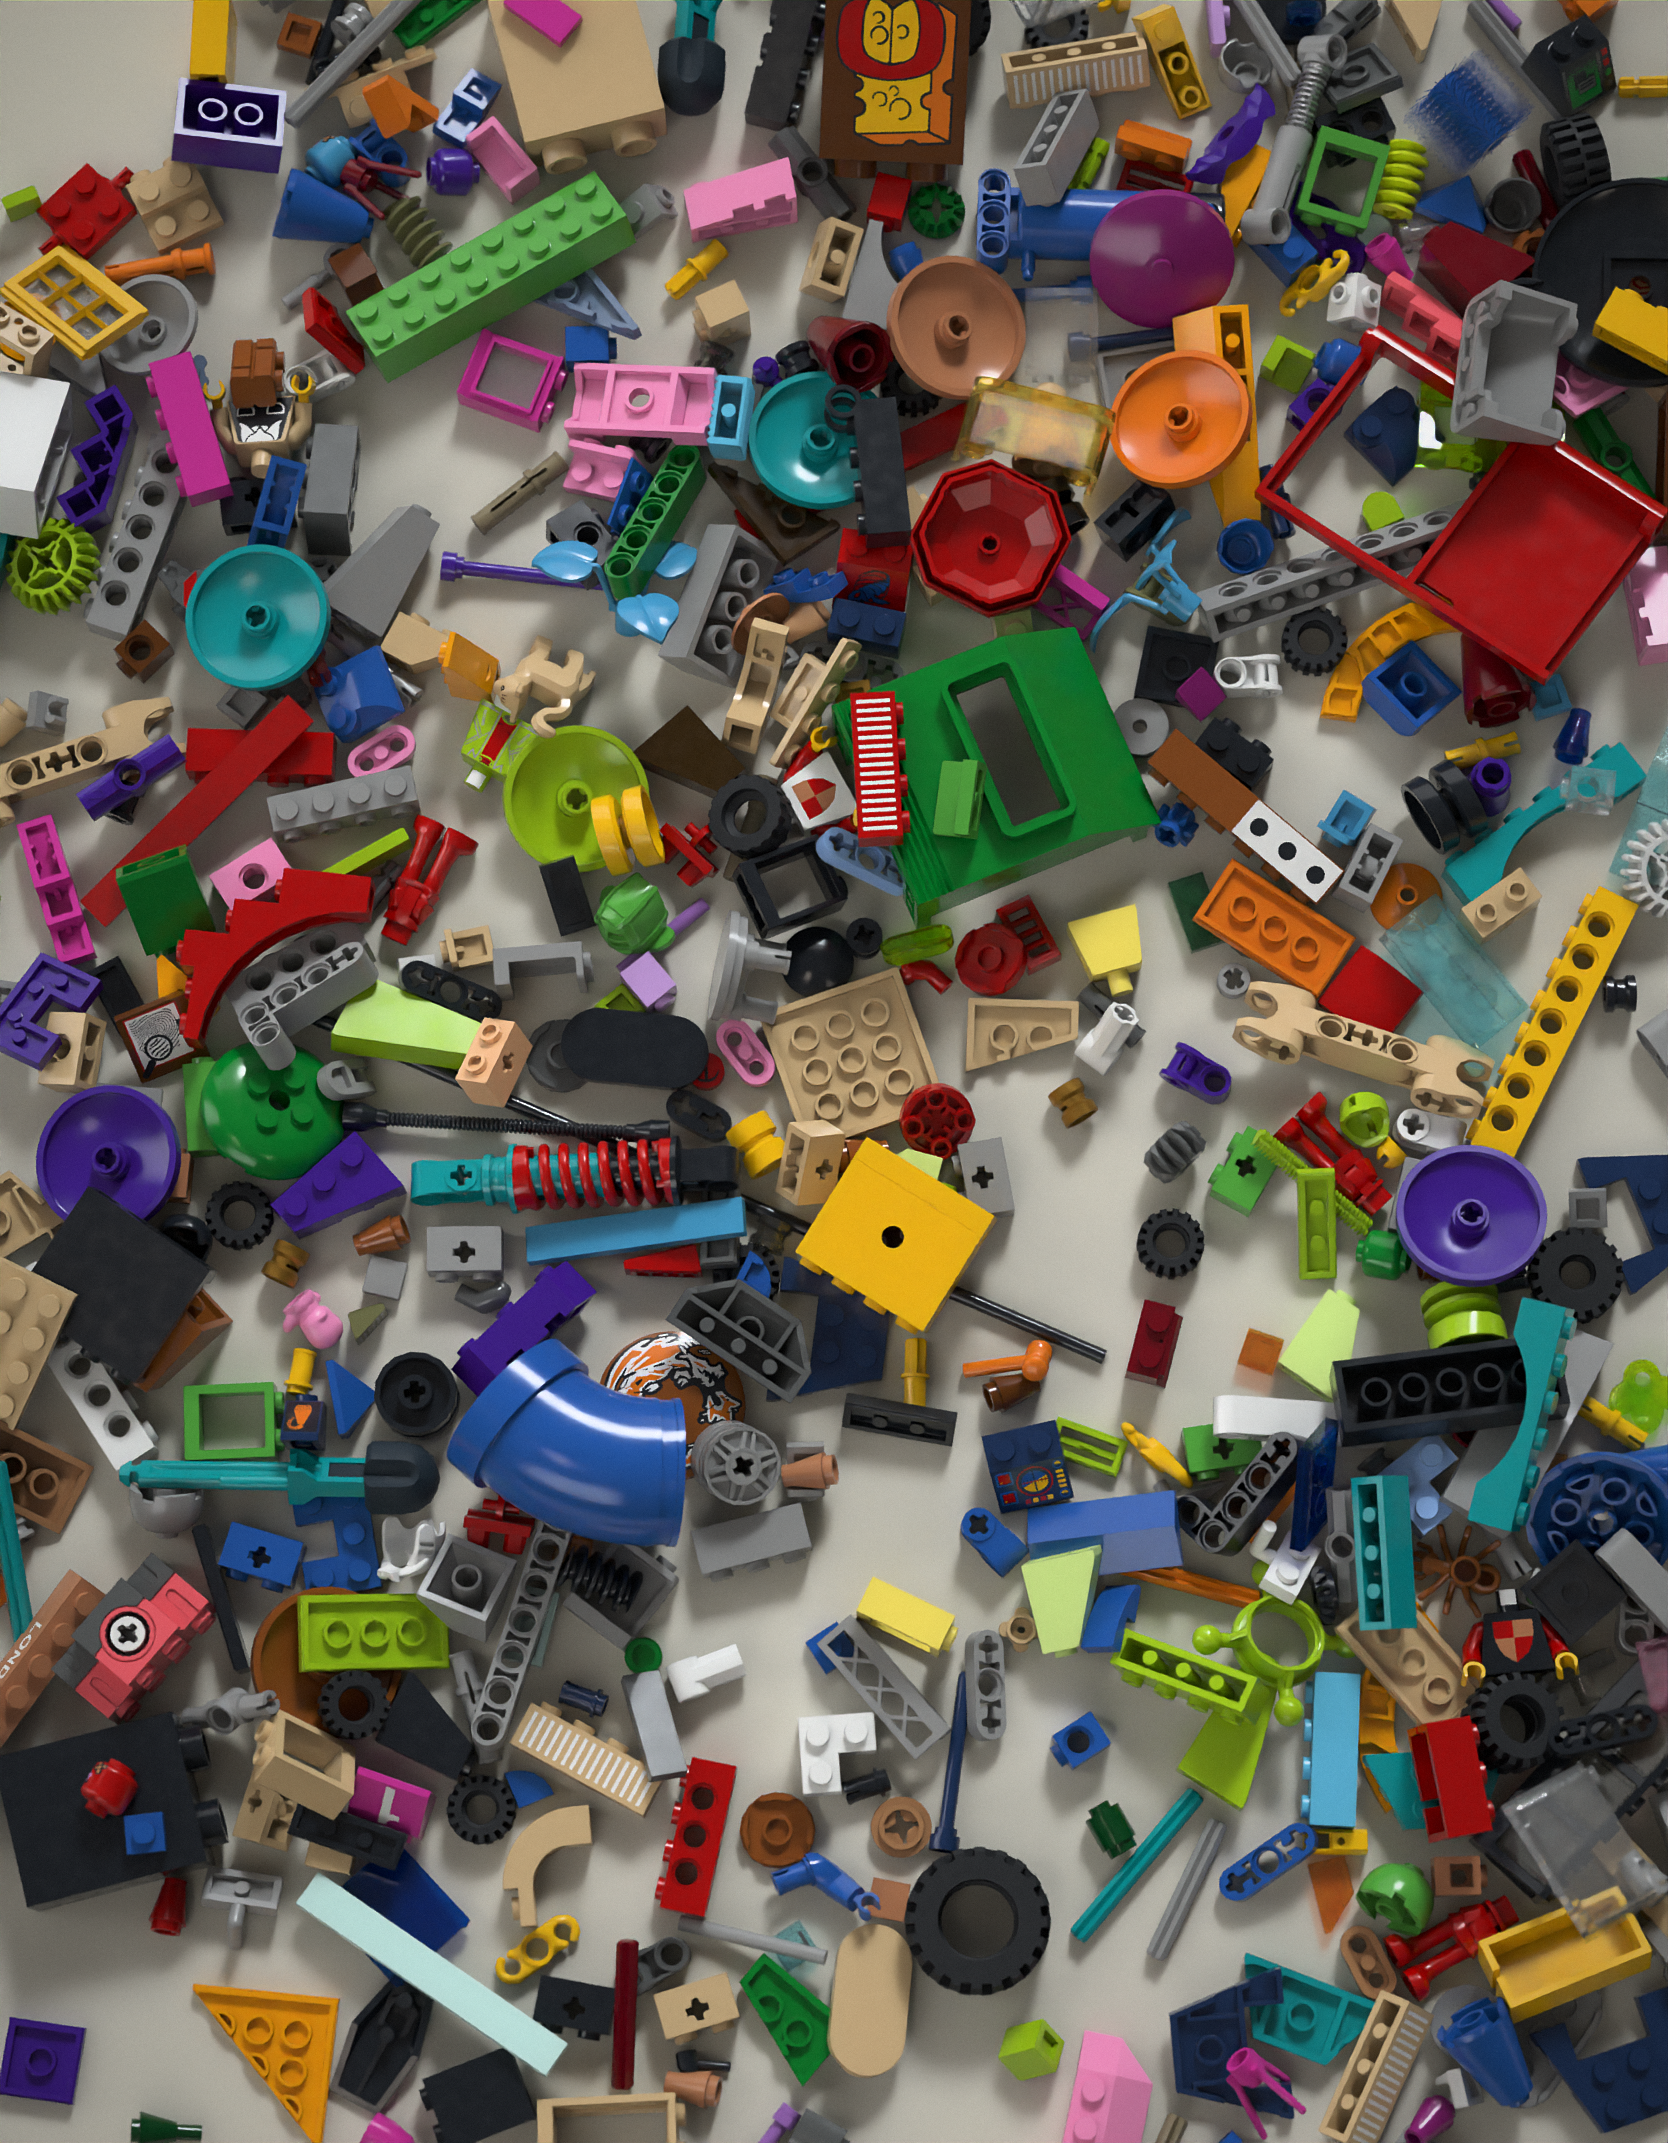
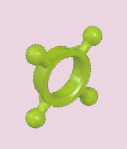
M1261 1560L1256 1561L1251 1570L1253 1581L1258 1586L1270 1566ZM1262 1590L1263 1598L1248 1604L1237 1615L1233 1622L1231 1633H1220L1212 1625H1202L1194 1631L1192 1644L1195 1650L1203 1655H1212L1220 1648H1232L1236 1660L1247 1674L1257 1677L1264 1685L1278 1688L1279 1700L1274 1706L1275 1719L1283 1726L1292 1727L1299 1724L1304 1716L1303 1704L1294 1697L1293 1687L1304 1683L1312 1676L1319 1666L1323 1650L1335 1651L1337 1655L1347 1659L1353 1658L1356 1655L1337 1633L1335 1635H1328L1324 1631L1320 1619L1306 1603L1296 1598L1291 1606ZM1275 1612L1295 1621L1307 1639L1308 1655L1306 1661L1297 1666L1287 1667L1276 1664L1266 1658L1256 1647L1251 1636L1253 1618L1262 1613Z

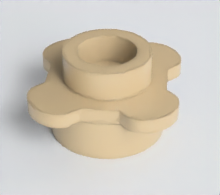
M1024 1607L1017 1608L1014 1611V1616L1008 1622H1002L999 1625V1634L1002 1637H1007L1013 1643V1649L1019 1653L1026 1652L1028 1644L1035 1638H1039L1035 1621L1029 1616V1610ZM1020 1626L1025 1628L1024 1633L1018 1632Z

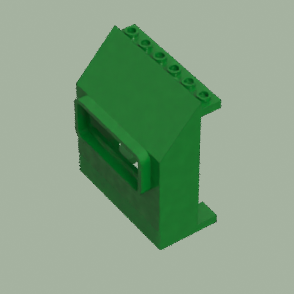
M1076 627L1001 636L867 691H895V703L903 702L904 725H897L898 739L905 738L906 761H899L900 775L907 774L908 797H901L902 811H909L910 833H903V845H891L888 847L903 879V899L916 930L930 926L931 916L1130 836L1133 843L1146 838L1148 828L1162 823ZM998 678H1004L1060 807L1014 826L987 767L978 839L936 835L933 833L942 762H963V759L977 760L986 765L957 695ZM850 698L845 701L832 705L833 736L837 737V746L846 767L854 765Z

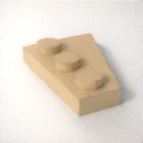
M968 998L966 1072L1078 1039L1079 1001Z

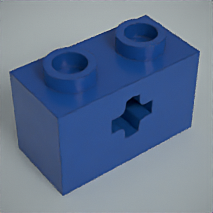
M232 1521L218 1565L222 1569L227 1570L225 1576L247 1583L248 1577L261 1580L262 1588L283 1593L284 1587L294 1590L307 1546L303 1542ZM263 1551H265V1554L271 1559L270 1563H262L261 1567L258 1568V1564L253 1560L254 1555L261 1556Z

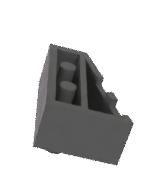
M315 423L313 438H307L306 459H310V465L306 468L302 488L306 489L305 496H299L298 518H304L308 554L350 557L352 554L349 530L350 524H354L355 511H352L354 493L357 491L361 451L359 426Z

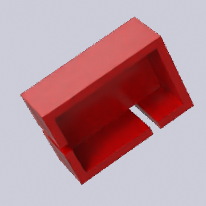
M1470 1715L1429 1722L1408 1729L1407 1734L1420 1800L1422 1802L1439 1799L1440 1806L1422 1809L1429 1843L1473 1836L1493 1830L1492 1823L1495 1821V1811L1491 1800L1486 1798L1484 1785L1487 1784V1771L1482 1761L1479 1762L1476 1748L1480 1744L1479 1731L1476 1724L1471 1723Z

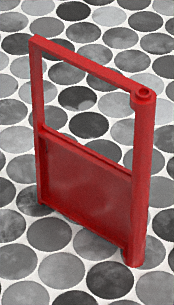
M1378 325L1374 329L1369 327L1358 343V346L1362 348L1360 355L1255 489L1254 498L1545 686L1660 533L1668 520V508L1562 440L1550 446L1510 442L1407 578L1401 576L1276 494L1380 358L1388 359L1453 401L1456 379L1454 371L1383 326ZM1418 584H1422V585L1426 586L1427 588L1431 589L1432 591H1434L1435 593H1437L1438 595H1440V596L1443 597L1444 599H1446V600H1448L1449 602H1451L1452 605L1449 604L1448 602H1446L1445 600H1443L1442 598L1438 597L1437 595H1435L1434 593H1432L1431 591H1429V590L1426 589L1425 587L1419 586Z

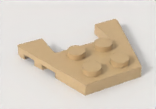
M10 1170L0 1175V1256L7 1258L47 1233L53 1239L64 1223V1220L51 1209L42 1197Z

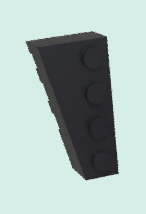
M825 0L772 1L769 26L772 27L771 33L766 32L763 36L760 50V60H763L762 66L757 65L755 68L744 112L746 124L779 132L783 128L789 127L790 123H797L801 103L796 101L799 90L805 91L808 85L810 70L806 69L809 56L815 58L818 50L820 36L815 34L818 24H825Z

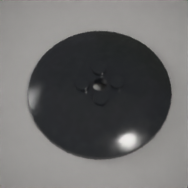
M1643 177L1614 180L1582 193L1568 203L1554 217L1539 242L1534 258L1535 263L1532 267V278L1544 281V284L1548 285L1551 289L1553 288L1559 294L1560 299L1578 304L1576 318L1578 319L1577 332L1572 339H1568L1563 345L1559 346L1558 351L1573 366L1585 374L1613 385L1632 388L1668 385V375L1592 336L1594 324L1615 287L1622 290L1630 289L1629 285L1637 280L1644 281L1650 289L1646 295L1642 296L1644 302L1654 307L1663 306L1668 309V181Z

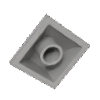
M448 1533L416 1593V1598L450 1629L486 1643L502 1612L517 1566V1560Z

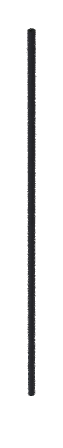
M324 1015L311 1023V1025L331 1033L338 1020ZM397 1061L462 1089L455 1080L458 1073L456 1070ZM510 1094L504 1107L532 1120H537V1122L539 1120L542 1123L543 1121H551V1123L553 1121L556 1123L560 1121L561 1123L565 1122V1124L567 1122H570V1124L574 1122ZM574 1135V1138L597 1147L600 1141H606L609 1145V1153L617 1156V1143L619 1140L608 1139V1137L607 1139L603 1137L600 1139L599 1136L598 1138H594V1136L593 1138L589 1136L588 1138H585V1136L581 1138L580 1135L579 1137ZM628 1145L629 1156H637V1148ZM740 1193V1197L745 1201L746 1212L802 1236L806 1235L812 1225L810 1222ZM959 1286L955 1287L949 1297L951 1300L1102 1364L1107 1350Z

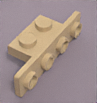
M424 45L417 46L405 51V58L392 62L391 58L376 61L371 64L372 70L361 74L358 73V70H354L327 99L337 96L349 129L368 123L374 117L362 94L363 87L386 75H390L411 90L404 71L436 60L435 51L432 48L425 49Z
M842 638L827 664L812 654L805 653L769 713L770 717L788 728L769 761L771 765L787 770L794 757L805 745L812 731L820 726L824 710L838 696L840 683L846 673L852 670L858 661V653L862 647L860 643Z

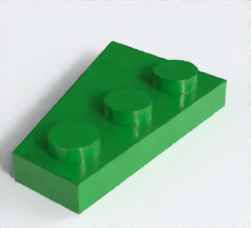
M763 1953L739 1983L803 2087L831 2054L827 2042L830 2008Z

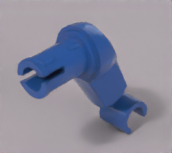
M806 1853L801 1858V1862L771 1873L774 1887L779 1896L811 1884V1886H815L848 1910L854 1912L858 1909L859 1917L864 1921L871 1920V1913L864 1908L865 1906L873 1905L878 1910H881L880 1900L873 1892L865 1893L864 1889L847 1873L818 1853Z

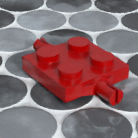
M86 163L36 210L38 217L50 227L53 233L45 243L38 247L40 253L44 256L58 245H65L88 261L138 214L136 208L124 198L121 192L126 187L125 185L131 182L130 178L134 173L125 166L117 176L109 180L101 176Z

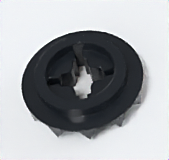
M1323 1565L1316 1566L1311 1569L1309 1574L1311 1595L1316 1614L1324 1626L1334 1625L1336 1616H1339V1603L1331 1573L1329 1571L1326 1572Z

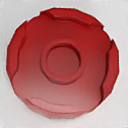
M992 922L983 924L984 927L968 932L958 945L955 955V968L958 970V977L961 982L976 994L990 997L1003 994L1014 987L1023 976L1028 960L1026 946L1020 935L1004 924Z

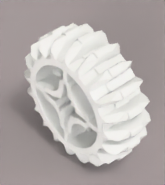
M1664 819L1661 826L1657 822L1649 823L1648 832L1642 829L1636 831L1639 842L1632 840L1627 842L1632 853L1631 855L1623 854L1621 856L1622 860L1629 862L1628 868H1623L1619 871L1621 875L1629 876L1630 880L1626 881L1622 887L1625 890H1634L1629 897L1630 901L1634 903L1640 902L1639 909L1642 912L1652 911V916L1662 918L1664 914L1668 918V899L1661 898L1664 892L1668 891L1667 866L1662 863H1668V851L1665 854L1653 851L1659 844L1668 840V819ZM1647 865L1651 870L1649 881L1647 879Z

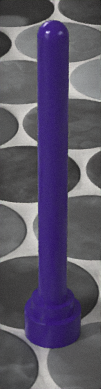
M443 551L440 580L455 582L456 578L463 579L464 575L585 589L581 582L567 583L558 581L547 576L540 569L465 561V557H458V553ZM601 583L592 588V590L604 591Z

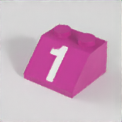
M359 1766L354 1781V1795L350 1799L347 1813L408 1834L406 1843L410 1844L412 1838L422 1840L437 1797L429 1790Z

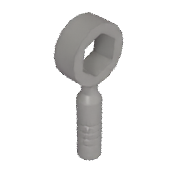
M336 243L330 246L323 258L325 270L319 274L312 275L281 299L287 309L291 310L301 303L302 294L309 287H314L318 290L329 277L338 281L327 259L352 246L345 243Z

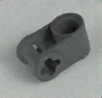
M667 1937L648 1948L639 1950L638 1969L643 1977V1981L638 1974L637 1996L663 1983L665 1979L684 1970L691 1961V1950L685 1941L677 1937ZM670 1944H678L682 1948L683 1958L677 1965L670 1966L664 1961L663 1951Z

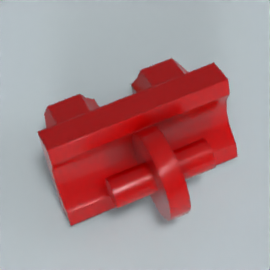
M690 822L684 829L692 837L689 841L673 825L670 826L668 823H665L659 830L663 834L664 863L668 865L682 852L689 860L676 874L691 888L703 881L706 876L714 878L720 870L699 851L702 847L711 855L717 849V846L710 840L713 832L709 829V825L699 830Z
M499 1495L498 1500L484 1498L482 1505L484 1510L468 1509L467 1515L464 1516L463 1528H468L467 1539L469 1542L488 1549L491 1532L505 1534L504 1552L518 1555L523 1553L527 1540L534 1531L536 1518L516 1516L520 1514V1509Z

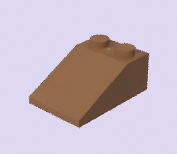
M0 1420V1461L7 1463L15 1512L60 1534L94 1467L17 1428L11 1430L8 1428V1423Z

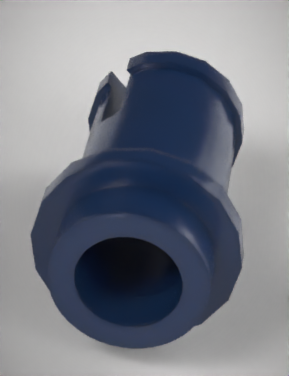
M566 1680L561 1689L558 1703L588 1712L590 1718H594L595 1715L602 1717L608 1705L609 1696L603 1694L602 1689H598L596 1692Z

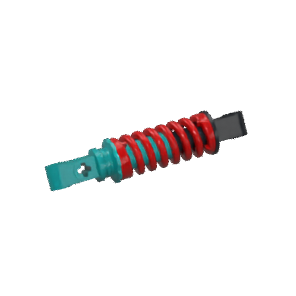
M678 1135L652 1141V1152H658V1155L650 1156L648 1153V1142L645 1139H640L637 1142V1156H629L627 1141H618L617 1157H611L609 1145L606 1141L598 1143L597 1153H590L588 1143L580 1142L577 1149L578 1153L570 1154L569 1145L561 1143L558 1146V1154L550 1155V1148L547 1144L539 1146L538 1155H534V1147L511 1144L508 1146L507 1155L503 1157L498 1156L495 1158L493 1154H485L483 1159L420 1160L412 1163L411 1202L420 1206L485 1202L486 1206H496L497 1202H509L511 1212L518 1214L526 1209L540 1211L544 1208L546 1202L553 1210L562 1209L566 1202L572 1209H580L585 1201H587L590 1207L596 1209L603 1205L605 1199L610 1206L617 1208L622 1205L625 1198L628 1204L633 1207L642 1204L644 1198L652 1206H657L662 1202L665 1195V1202L681 1206L684 1202L685 1192H729L738 1189L739 1149L725 1145L710 1148L683 1149ZM469 1177L468 1179H465V1185H459L463 1184L464 1178Z

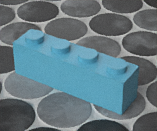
M1314 1672L1312 1681H1305L1304 1702L1311 1704V1719H1304L1303 1741L1310 1742L1309 1757H1303L1302 1780H1308V1795H1301L1300 1816L1301 1818H1307V1825L1310 1827L1354 1829L1356 1827L1361 1674Z

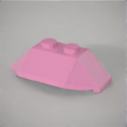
M1087 2030L1084 2031L1062 2143H1141L1153 2084L1122 2038Z

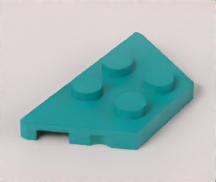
M1411 1752L1363 1755L1362 1762L1366 1768L1369 1767L1380 1786L1378 1788L1385 1801L1392 1806L1394 1816L1402 1830L1426 1829L1422 1809L1440 1806L1439 1799L1421 1802ZM1497 1768L1491 1771L1486 1769L1487 1784L1484 1785L1487 1800L1491 1799L1500 1775L1497 1773Z
M1245 1953L1243 1959L1246 1979L1274 1967H1280L1282 1973L1284 2004L1249 2007L1253 2039L1326 2066L1364 2029L1375 2002L1255 1955Z

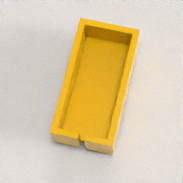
M1619 1885L1478 1941V1961L1491 1987H1496L1495 1996L1502 1997L1506 2003L1513 2024L1650 1969L1652 1950Z

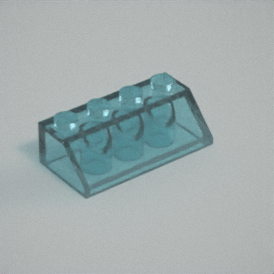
M1436 893L1413 909L1379 938L1380 942L1416 986L1423 991L1425 997L1458 1037L1476 1049H1479L1529 1008V1005Z

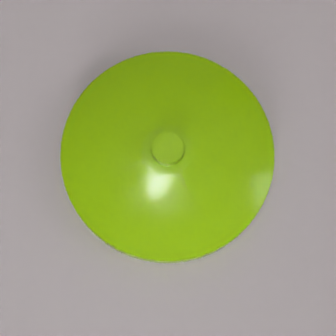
M582 725L554 728L556 735L553 738L546 739L538 735L528 742L512 761L505 777L502 793L505 820L510 833L518 845L539 863L545 864L574 855L579 872L601 869L607 865L601 853L593 824L591 800L611 794L618 800L621 806L623 790L639 785L645 787L650 797L647 777L633 751L614 735L598 728Z

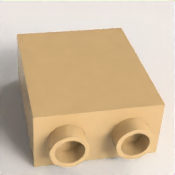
M486 0L525 154L536 167L545 165L546 172L549 174H566L586 165L588 161L587 154L614 148L616 155L619 157H634L651 151L657 145L656 137L667 135L665 107L636 0H560L582 16L581 24L561 48L504 8L503 2L505 0Z

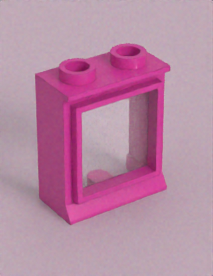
M483 328L458 387V401L461 405L540 433L543 423L549 424L556 406L552 402L557 390L563 391L569 371L565 370L564 357L549 354L494 334Z

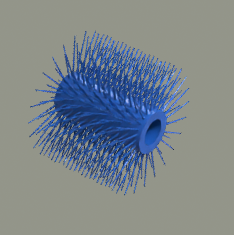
M1473 56L1465 64L1463 63L1459 68L1457 67L1455 71L1452 69L1447 75L1445 72V76L1431 90H1427L1430 92L1424 96L1426 98L1422 100L1423 104H1419L1417 106L1418 110L1415 112L1417 113L1415 119L1422 120L1419 124L1427 123L1424 128L1431 131L1429 135L1437 134L1433 140L1440 141L1439 146L1441 147L1445 144L1447 145L1439 153L1440 155L1444 150H1446L1445 152L1450 151L1443 159L1450 153L1452 154L1455 148L1458 149L1457 157L1450 163L1452 164L1454 161L1457 163V160L1460 158V163L1455 168L1459 165L1461 166L1465 161L1471 165L1476 159L1485 158L1490 152L1492 154V151L1508 138L1509 133L1514 131L1512 129L1520 122V115L1527 109L1526 107L1521 111L1523 108H1518L1519 103L1516 104L1517 102L1511 106L1510 104L1515 98L1511 100L1513 97L1507 98V91L1501 95L1500 93L1504 90V88L1501 89L1503 86L1497 87L1498 82L1496 81L1491 84L1490 82L1493 78L1486 75L1488 71L1484 70L1481 73L1480 71L1483 67L1480 68L1482 65L1476 64V59L1471 63L1469 62ZM1511 108V109H1513V110L1515 111V112L1513 113L1514 115H1516L1517 113H1518L1519 115H1518L1517 117H1516V116L1513 117V116L1510 114L1512 111H1510L1509 109Z

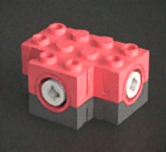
M151 1553L127 1581L123 1578L118 1580L75 1630L71 1637L76 1641L51 1670L108 1719L117 1725L122 1720L129 1722L140 1710L142 1705L139 1701L146 1692L154 1693L167 1677L164 1671L172 1662L175 1664L180 1663L189 1653L191 1646L188 1643L197 1633L203 1635L216 1620V1617L213 1616L216 1612L215 1606Z

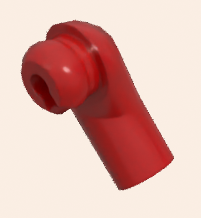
M908 959L901 964L899 969L904 985L913 984L915 980H926L942 995L953 984V981L930 960Z

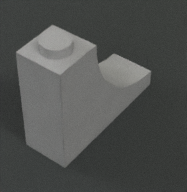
M870 219L842 318L869 321L877 324L887 332L886 316L888 304L898 283L890 274L883 258L882 240L884 236V223Z

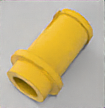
M295 1348L293 1349L294 1354L289 1378L284 1380L283 1384L287 1387L286 1393L292 1396L308 1394L309 1391L313 1390V1385L310 1382L315 1357H317L315 1351Z

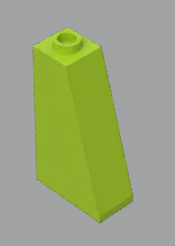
M377 979L368 989L348 1000L331 1032V1050L340 1053L459 1070L481 1023Z
M1261 1652L1266 1658H1268L1276 1664H1279L1276 1660H1274L1267 1654ZM1240 1667L1239 1671L1246 1673L1243 1670V1668ZM1265 1685L1269 1689L1270 1694L1255 1726L1243 1721L1240 1726L1233 1725L1219 1717L1220 1713L1213 1710L1176 1771L1236 1810L1241 1811L1247 1801L1278 1688Z

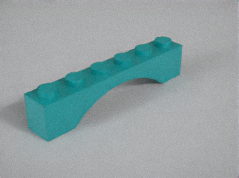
M1621 742L1612 748L1606 744L1598 749L1590 757L1592 759L1590 764L1583 769L1579 765L1573 767L1562 776L1563 783L1553 790L1550 786L1544 788L1532 798L1533 805L1524 811L1521 807L1516 808L1503 819L1505 825L1495 832L1492 828L1487 829L1474 840L1476 845L1466 853L1460 849L1445 860L1444 863L1447 866L1444 868L1441 877L1464 906L1501 881L1504 867L1510 854L1521 839L1538 824L1556 814L1574 808L1594 805L1614 806L1643 785L1647 775Z
M1522 1297L1513 1335L1521 1351L1526 1371L1527 1397L1524 1417L1518 1434L1506 1455L1491 1472L1476 1482L1467 1520L1510 1532H1518L1521 1525L1525 1526L1527 1524L1531 1511V1505L1527 1503L1530 1488L1534 1489L1540 1475V1467L1536 1466L1539 1452L1545 1450L1549 1439V1430L1545 1429L1549 1414L1553 1415L1558 1403V1393L1554 1392L1558 1377H1563L1567 1367L1568 1357L1564 1355L1567 1340H1572L1576 1331L1577 1319L1573 1318L1574 1309Z

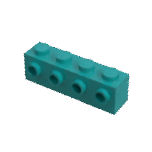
M1380 1475L1351 1478L1360 1631L1417 1628L1408 1476Z

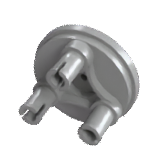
M729 910L723 926L710 989L708 1019L719 1021L720 1018L741 1021V1018L774 1025L778 1001L773 1002L748 997L746 992H744L749 971H754L755 968L787 975L792 952L786 951L787 943L757 939L755 934L748 933V917L740 916V912Z

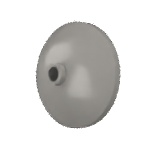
M144 275L123 284L120 288L148 309L149 315L144 318L141 324L102 350L101 354L111 366L120 372L137 376L149 375L151 371L148 363L185 353L189 348L198 326L197 305L190 291L181 282L167 275ZM107 302L103 306L98 318L109 326L124 315ZM96 325V334H98L103 329Z

